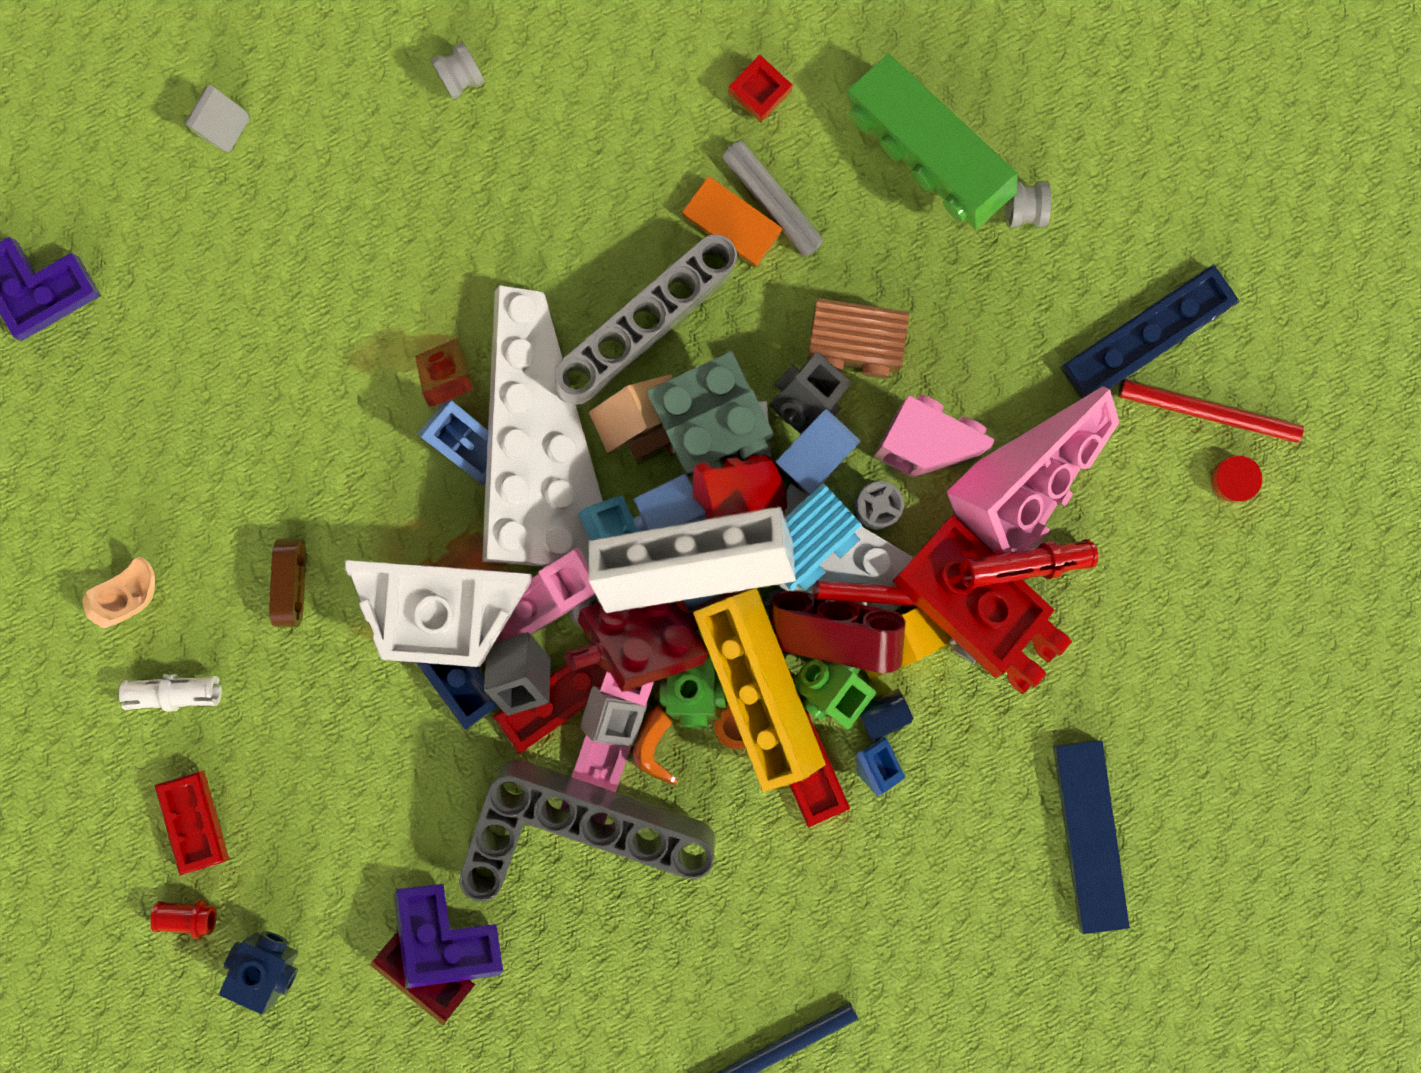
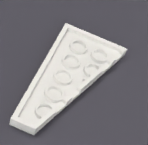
M500 285L494 293L482 562L547 567L570 551L579 548L589 565L590 539L578 513L583 508L603 502L576 405L566 403L556 392L555 373L558 364L563 358L544 292ZM566 374L563 377V381L565 385L571 389L569 379Z

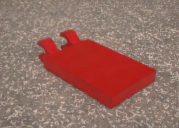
M952 515L939 527L892 582L994 678L1006 672L1010 684L1018 692L1024 694L1030 686L1035 688L1046 675L1045 670L1039 664L1032 661L1022 652L1026 645L1032 640L1036 653L1046 662H1050L1056 654L1062 655L1072 641L1063 631L1056 628L1048 620L1055 610L1024 580L991 584L974 589H967V586L963 585L960 576L962 560L988 557L996 554L959 519Z

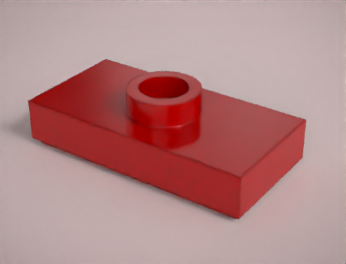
M205 770L154 785L179 876L230 860Z

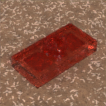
M458 338L415 356L421 391L429 407L436 406L473 389L464 350Z

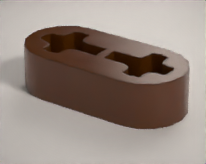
M277 539L273 546L269 615L271 624L274 627H299L302 622L306 573V549L302 539Z

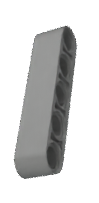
M718 234L703 238L564 357L558 364L555 373V387L559 397L566 403L573 405L584 404L720 288L730 277L736 263L737 252L732 241ZM708 253L718 254L723 258L725 267L716 270L711 269L705 265L702 257ZM674 282L685 283L689 286L692 295L686 299L675 298L670 294L668 286ZM641 311L651 312L658 320V324L652 329H643L636 325L633 317ZM605 341H615L622 346L624 353L621 357L611 360L602 356L598 347ZM578 370L587 375L589 383L583 389L574 390L565 385L563 377L570 371Z

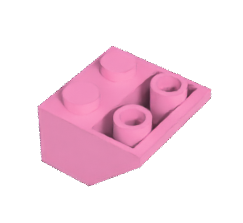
M921 394L918 395L917 399L908 395L897 409L873 458L915 478L975 459L990 449L995 439L985 435L987 428L973 419L961 416L958 421L942 413L944 406L938 401Z

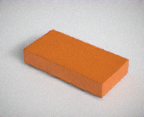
M709 176L682 212L683 218L706 234H718L731 240L736 248L737 256L755 268L758 267L783 231L781 226Z

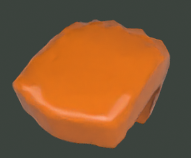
M660 704L653 707L644 718L631 754L634 757V763L641 771L670 785H676L678 780L654 759L655 748L659 740L672 724V717L666 714V708L661 707Z

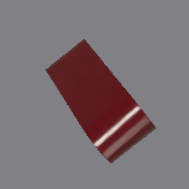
M783 591L773 597L771 625L781 651L876 673H891L897 671L902 666L906 620L900 614L847 601L815 599L813 594L800 591Z

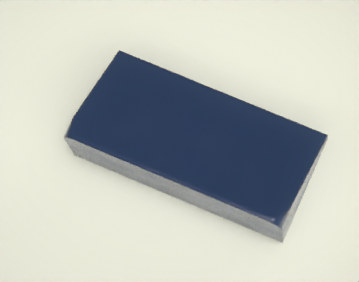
M416 662L465 730L474 726L498 707L484 691L485 676L479 667Z

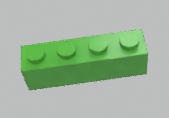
M889 53L847 90L851 106L849 115L853 122L865 133L871 130L880 139L879 142L882 149L892 160L898 162L902 159L912 169L911 174L922 189L927 192L933 189L944 199L943 205L956 221L962 222L965 219L977 230L1017 194V172Z

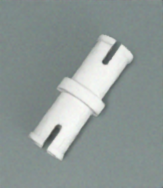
M176 674L164 675L163 679L124 680L119 689V701L123 702L121 707L124 710L154 707L162 708L165 712L177 711L179 707L217 706L220 703L222 687L221 684H218L220 680L217 676L179 678Z

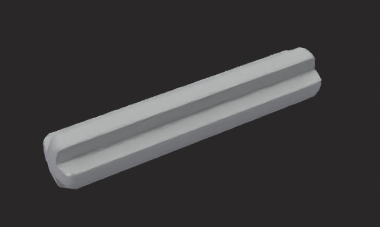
M738 140L729 146L723 153L724 161L775 223L783 228L784 234L798 251L805 257L817 251L822 245V236L746 144Z

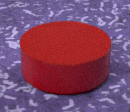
M1232 456L1220 461L1214 468L1211 476V483L1215 493L1224 501L1231 503L1243 502L1253 498L1259 492L1263 480L1260 467L1255 461L1246 456Z

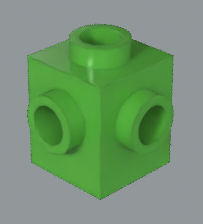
M707 657L704 665L661 680V707H666L667 715L675 720H680L681 727L706 728L708 727V720H721L722 708H728L729 704L711 657ZM698 690L696 695L692 697L693 693Z
M810 658L804 664L793 680L797 691L805 696L801 702L807 711L821 721L828 714L848 730L877 693L857 676L861 669Z

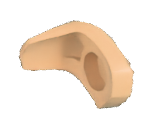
M139 556L132 560L130 565L114 578L86 591L82 598L86 617L101 628H107L141 612L154 596L155 573L150 563Z

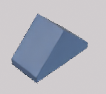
M447 397L417 434L481 485H484L486 482L488 430Z
M825 409L776 460L775 464L799 489L810 495L861 441L830 411Z

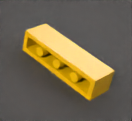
M757 588L693 612L763 793L804 780L826 765Z

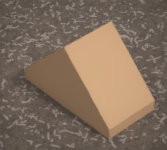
M672 374L628 385L589 411V415L608 454L662 427L649 399L647 390L673 379Z

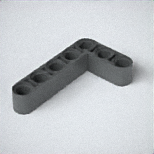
M511 760L499 768L488 790L460 874L459 883L464 894L474 901L484 902L497 896L509 870L524 823L689 879L701 878L709 873L714 862L716 839L710 826L702 821L526 761ZM508 781L515 782L522 787L524 793L512 794L504 788L503 783ZM552 797L562 798L569 804V808L563 810L556 809L550 805L548 799ZM600 812L607 813L615 822L608 825L600 824L593 818V815ZM489 825H501L507 829L509 835H496L491 831ZM650 828L657 831L660 836L657 839L648 840L641 837L637 831ZM691 843L698 844L705 851L698 855H692L685 852L682 847ZM475 867H486L495 876L484 877L477 872Z

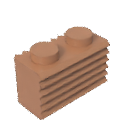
M817 298L807 360L818 352L839 372L843 371L845 365L862 368L861 374L867 377L889 378V373H897L902 366L909 312Z

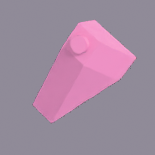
M1102 386L977 461L947 491L957 519L996 555L1034 549L1043 542L1050 531L1045 526L1050 515L1058 504L1067 505L1073 495L1069 488L1081 468L1088 469L1092 466L1119 424L1110 389Z

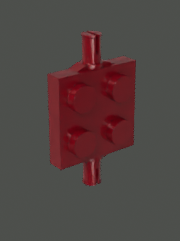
M675 602L609 613L605 612L601 603L581 608L577 620L588 637L589 645L573 651H567L565 658L571 671H576L595 663L599 664L611 674L621 692H625L704 665L709 652L695 633L696 630H699V626L693 612L688 614L683 612Z

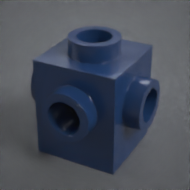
M263 931L261 934L256 932L242 941V943L236 942L225 960L223 968L229 972L218 995L262 1015L276 1003L279 994L285 996L291 988L298 972V968L292 965L299 951L288 947V941L284 937L267 931Z

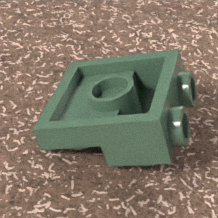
M732 351L647 390L649 399L687 477L694 475V466L699 463L706 462L713 469H719L724 466L722 461L739 453L742 460H745L768 448L766 441L772 438L773 431Z

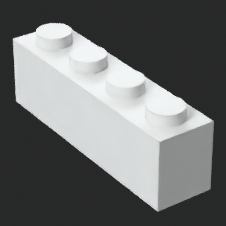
M781 507L589 541V583L606 613L796 581L793 543Z

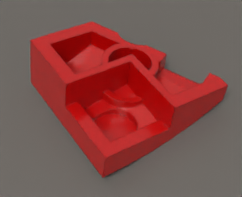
M765 454L751 456L744 461H740L738 458L726 459L723 468L713 469L706 462L694 466L693 498L706 509L705 520L781 507L783 511L787 508V495L782 478L773 460Z

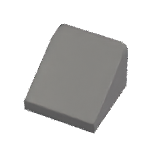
M208 85L187 118L186 125L200 139L229 153L248 123L250 116L244 109L216 88Z
M593 686L581 721V730L593 742L634 746L648 703H646V706H642L601 692L602 687Z

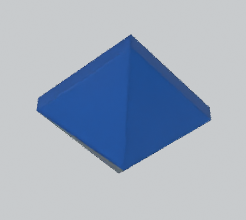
M885 736L856 753L857 775L876 796L884 794L905 778Z

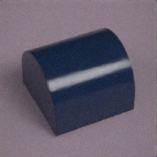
M899 688L872 699L859 716L868 740L871 739V741L910 725L914 719Z

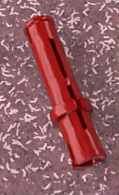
M1090 539L1057 545L1052 541L1044 542L1038 548L964 559L960 564V576L963 585L967 586V589L1038 576L1054 579L1060 577L1064 572L1095 568L1098 563V550L1095 543L1090 542Z

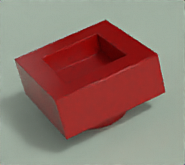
M759 54L728 86V93L762 123L792 92L793 84Z

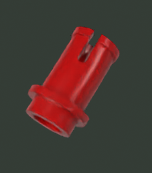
M204 900L197 901L195 905L158 901L151 912L150 926L153 932L189 933L194 939H201L204 935H210L214 931L217 911L214 906H209Z

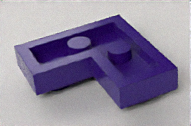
M9 236L0 242V315L15 339L23 341L101 296L80 257L74 253L66 255L36 273L17 240Z
M444 884L396 890L394 900L406 989L499 976L503 972L497 925L492 924L450 930Z

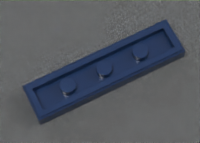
M1213 264L1059 368L1081 399L1102 386L1110 389L1240 301Z
M1091 740L1053 745L1079 931L1082 934L1128 929L1130 925L1103 741Z

